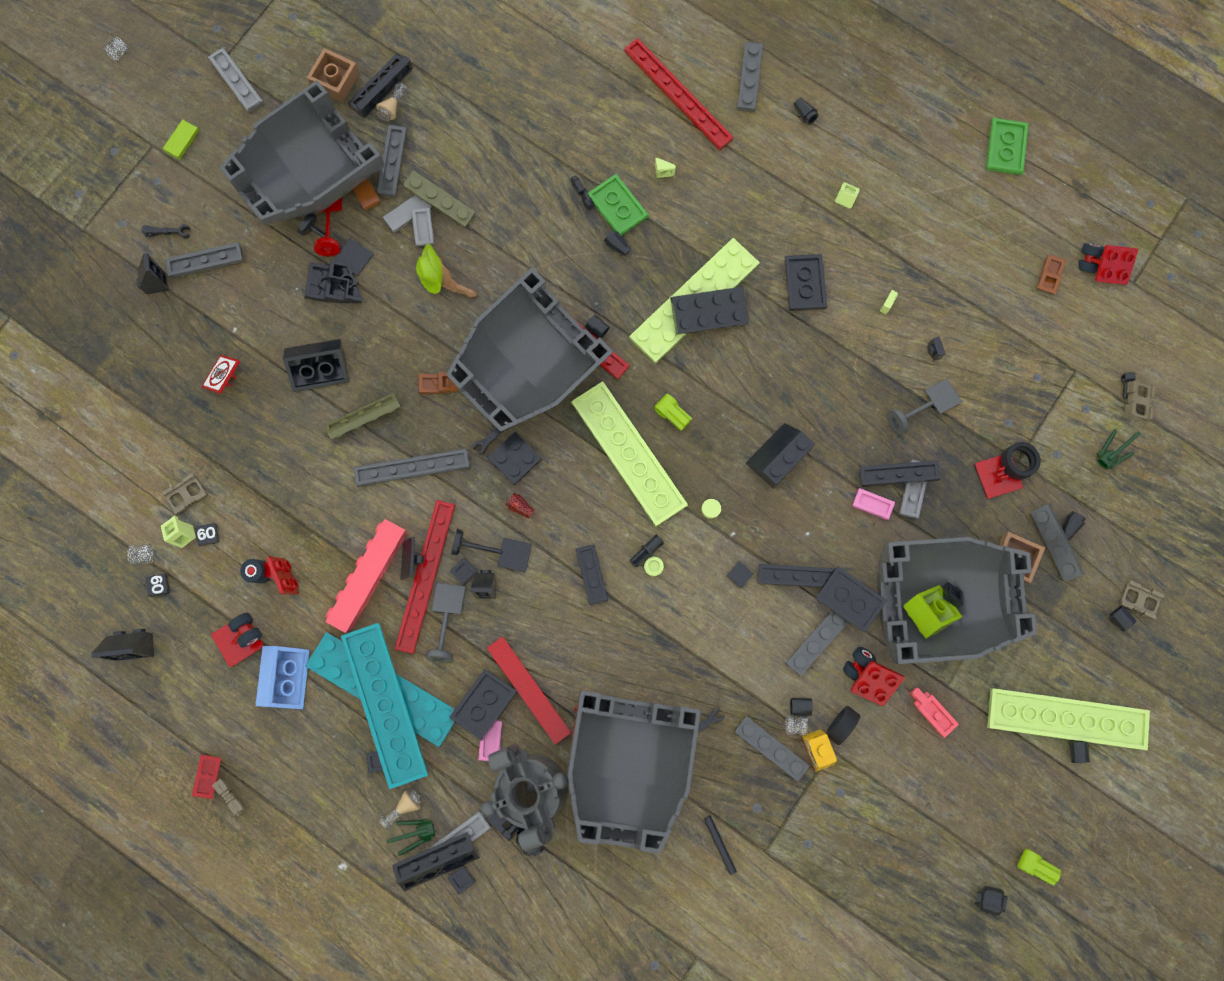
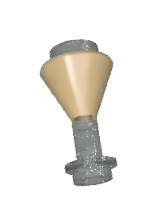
M395 84L394 88L396 91L392 97L377 104L376 113L382 120L389 121L396 118L397 101L401 95H407L408 88L405 84Z
M414 789L411 791L405 790L396 809L387 816L382 814L379 822L385 829L392 828V822L401 814L420 810V803L423 802L422 798Z

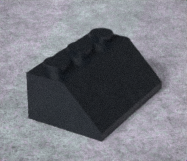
M341 339L284 348L283 361L293 392L349 382L346 357Z
M784 423L746 464L774 489L812 450L815 443L802 431Z

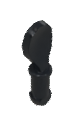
M573 176L571 182L577 189L578 194L582 195L583 205L587 209L593 208V203L586 193V188L581 184L579 177Z

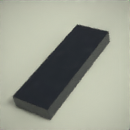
M595 545L577 548L576 553L589 605L608 601Z

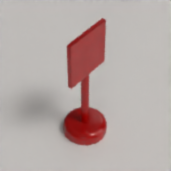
M343 197L325 210L319 211L326 212L325 237L319 238L314 242V251L321 256L331 257L340 252L339 242L330 238V215L333 211H342Z

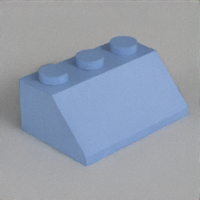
M280 646L262 647L256 706L303 709L308 669L305 665L309 660L310 650Z

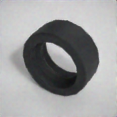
M1016 442L1006 448L1001 455V465L1006 468L1004 472L1013 479H1026L1035 474L1040 468V454L1030 443ZM1019 450L1026 454L1030 463L1028 470L1020 471L1014 466L1012 462V453Z
M849 706L844 707L829 726L826 732L828 738L837 745L842 744L856 727L860 714Z

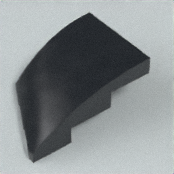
M331 260L329 265L309 263L305 299L332 303H362L363 301L349 263Z

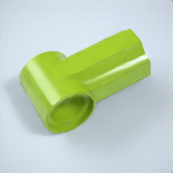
M667 393L653 407L661 417L667 418L680 431L685 429L692 421V418L678 406V402Z
M1026 848L1016 866L1020 870L1032 876L1035 875L1053 886L1059 881L1061 876L1060 869L1044 861L1041 856Z

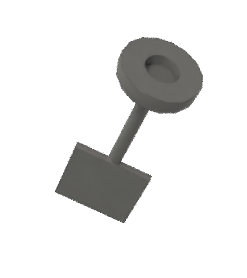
M945 379L926 389L925 393L930 401L905 415L899 409L888 411L887 420L893 431L897 434L905 433L908 429L907 419L934 405L940 415L962 403L949 380Z
M436 583L432 611L442 612L444 616L438 649L428 650L425 655L427 660L438 663H451L453 661V655L443 650L449 613L461 615L465 586Z

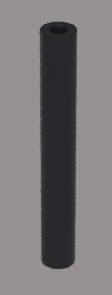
M711 815L703 818L729 874L736 873L737 870Z

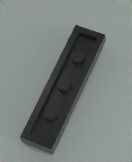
M938 460L860 467L862 487L940 481Z
M759 564L758 584L823 588L836 568Z

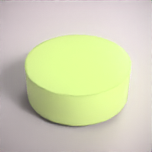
M715 499L706 500L701 508L702 514L708 519L716 518L721 512L720 503Z
M650 557L644 564L645 572L652 577L660 575L664 568L662 560L658 557Z

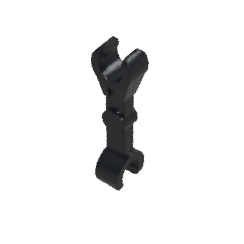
M186 224L179 226V228H157L143 225L142 233H144L145 237L159 234H180L182 238L187 239L190 237V234L182 232L191 228Z
M496 428L485 439L475 442L473 449L481 445L482 450L478 452V455L484 454L489 444L496 440L503 431L500 432Z
M720 708L714 709L706 720L699 723L698 732L704 730L710 724L722 721L725 718V715L720 719L715 717V712L719 711Z

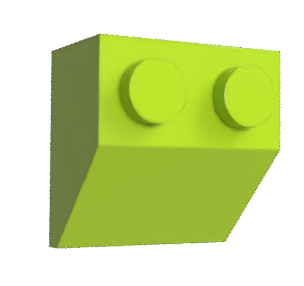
M940 585L917 594L903 606L925 639L939 633L962 618L957 608L943 599V589Z

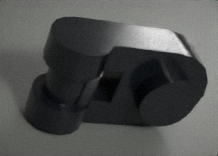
M497 812L493 816L487 817L490 824L508 841L514 837L513 834L517 829H521V827L515 826L512 823L506 829L503 826L506 819L500 818Z

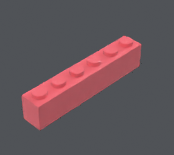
M386 519L383 523L380 522L378 524L374 539L368 541L365 548L367 551L364 556H360L357 560L356 570L354 573H350L346 580L347 585L345 589L341 590L336 597L337 602L334 608L331 607L326 614L327 620L325 622L347 634L354 628L408 534L405 529Z

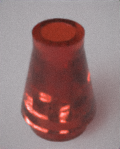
M515 492L505 504L509 507V510L527 519L534 512V509L525 499Z

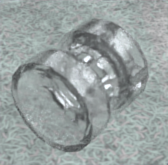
M115 36L111 40L112 43L106 45L103 50L112 60L118 62L122 54H126L130 49L120 38Z
M144 544L142 546L129 545L127 558L130 564H138L139 562L148 564L153 561L154 553L151 544Z
M786 715V735L793 736L797 733L800 736H807V716L794 718L793 715Z

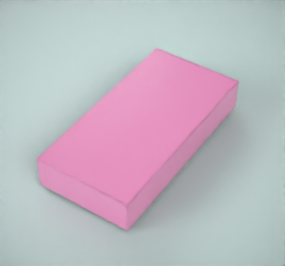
M859 488L852 507L888 521L895 502Z
M496 721L485 738L480 741L478 760L488 761L489 754L500 750L503 721Z

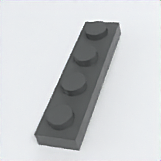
M745 42L737 110L755 112L763 44Z
M388 125L383 154L384 167L380 171L377 189L378 196L395 198L397 196L407 136L406 127Z
M239 242L165 259L170 278L244 262Z
M1049 503L1031 511L1064 582L1083 575L1084 572L1051 504Z
M831 611L785 664L797 675L802 676L845 627L848 621L834 611Z
M747 716L744 717L734 733L797 782H799L810 767Z

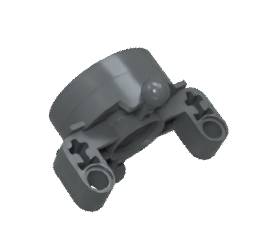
M517 744L489 754L488 761L491 769L494 772L500 771L497 776L494 790L491 794L492 801L488 800L482 803L481 813L486 817H491L497 812L500 818H505L513 825L525 828L518 836L519 844L525 852L547 844L553 837L551 829L556 827L553 818L560 813L567 800V776L552 759L540 754H528L526 749L521 751ZM520 781H527L536 789L537 801L533 806H525L518 801L515 791Z

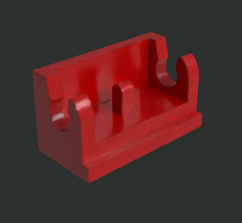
M206 754L200 755L192 796L213 799L215 789L212 785L217 782L221 763L220 757Z

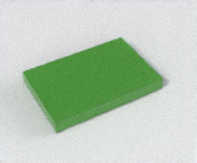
M992 118L986 170L1016 175L1024 173L1029 123Z
M617 174L587 193L593 205L615 232L618 231L621 236L649 217V214Z

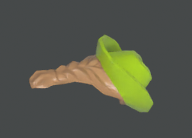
M429 243L425 245L416 265L417 275L420 277L421 284L425 289L436 295L440 292L441 287L470 298L476 297L478 294L476 291L456 283L451 278L450 272L442 264V258L437 255Z

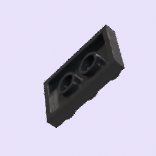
M822 254L785 256L789 311L826 309L827 298Z
M839 566L815 598L864 633L887 602L885 598Z
M484 669L449 718L482 741L515 697L517 691Z

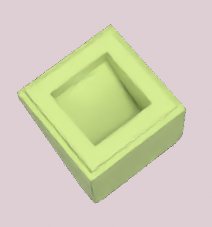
M655 158L657 178L675 175L676 166L674 164Z
M843 182L835 202L847 208H852L860 189Z

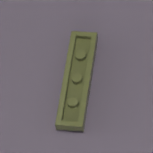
M414 170L403 184V188L463 228L467 227L475 215V211Z
M391 393L326 424L327 433L330 439L341 437L352 429H358L369 421H375L386 413L394 412L400 407V404L395 394Z

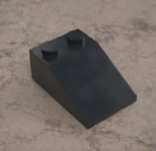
M135 629L130 634H126V631L113 632L112 636H106L91 653L92 658L121 661L154 657L153 633L146 632V629Z

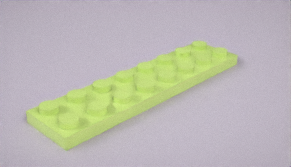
M732 238L671 297L735 288L760 262ZM670 298L629 336V339L655 364L686 335H676Z
M603 381L571 401L582 420L656 527L688 506Z
M991 688L987 728L1148 750L1150 710Z

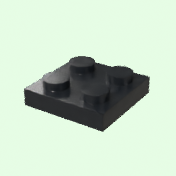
M516 432L488 456V459L513 485H516L542 460Z

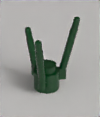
M1114 429L1101 451L1097 453V462L1105 469H1113L1117 464L1134 455V452H1130L1117 459L1118 454L1141 434L1139 431L1115 452L1113 450L1106 451L1117 433V429Z
M426 818L422 820L397 821L396 825L420 826L416 827L417 831L388 839L387 843L417 835L419 839L422 838L399 851L398 855L400 856L425 842L432 841L431 837L435 836L432 820L427 821Z

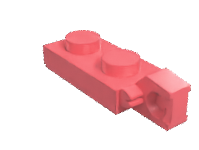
M914 687L909 692L916 700L913 704L943 738L959 725L933 695H930L928 692L923 694L918 687Z

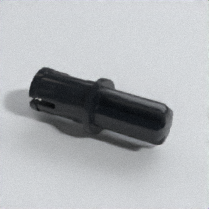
M656 534L648 543L641 546L642 549L630 559V563L634 567L640 566L664 544L663 540Z

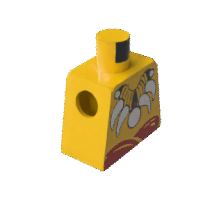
M819 729L801 736L815 772L831 767L837 762L825 732Z

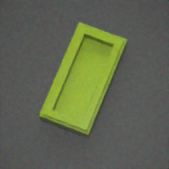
M182 119L163 147V150L180 160L200 130L198 127Z

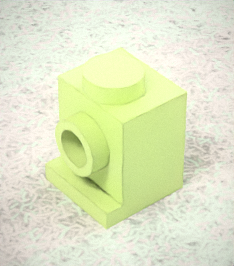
M173 516L161 525L164 541L183 548L196 538L193 525L178 520L177 516Z

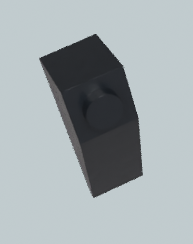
M143 253L138 268V278H136L138 288L146 295L168 291L166 273L148 253Z
M480 570V573H475L471 585V593L475 598L496 599V574L492 573V570Z

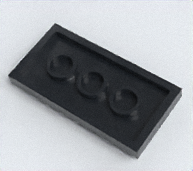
M743 286L670 298L676 335L749 324Z

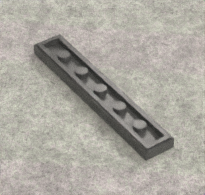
M461 449L353 468L356 486L360 487L469 469L470 462L468 450Z

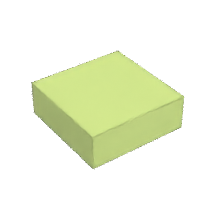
M893 290L890 292L880 312L883 314L888 313L898 296L897 292Z

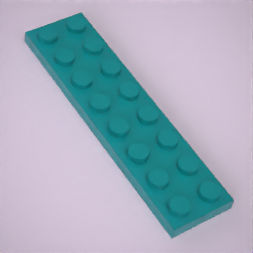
M380 623L342 635V642L389 789L428 776L427 767Z
M326 632L305 666L360 699L343 642ZM397 674L415 733L441 747L455 724L449 718L455 709Z

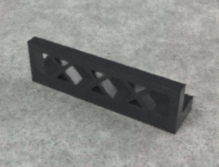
M396 53L348 102V105L365 119L377 104L413 70L411 60L406 55L402 58Z
M466 832L393 864L392 867L397 884L404 891H407L480 857L473 846L470 834Z

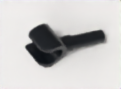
M1134 372L1125 373L1121 376V381L1124 383L1122 397L1124 399L1128 398V382L1136 380Z

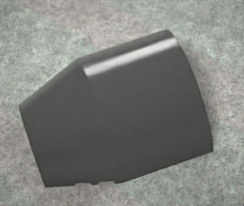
M316 80L256 122L252 133L248 138H243V144L237 151L234 150L220 169L248 207L265 226L325 210L384 167V161L380 153L370 142L363 146L352 133L347 122L335 109L328 92Z
M531 267L475 320L468 337H466L459 354L455 357L446 375L465 397L501 432L556 407L609 357L613 350L601 338L596 340L559 305L557 298L546 288V281Z
M971 537L885 543L879 557L877 590L878 594L887 600L879 614L884 640L893 661L897 664L976 659L992 651L1000 650L1006 645L1019 642L1037 634L1035 613H1027L1024 587L1023 574L1032 573L1030 553ZM949 582L963 592V605L957 609L962 618L939 633L925 639L903 606L917 594L938 585L943 589V586Z
M580 690L567 768V779L578 842L596 845L604 843L636 848L639 851L661 853L671 833V827L676 817L679 816L683 802L690 792L701 710L601 695V693Z

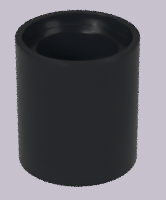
M594 315L587 322L585 328L599 339L605 336L610 326L597 315Z
M1123 605L1109 615L1122 631H1126L1137 621Z
M811 698L790 699L791 716H812L813 706Z
M1088 742L1069 743L1071 763L1090 762Z

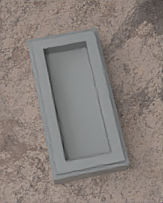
M430 207L411 209L416 247L425 246L427 243L434 245Z

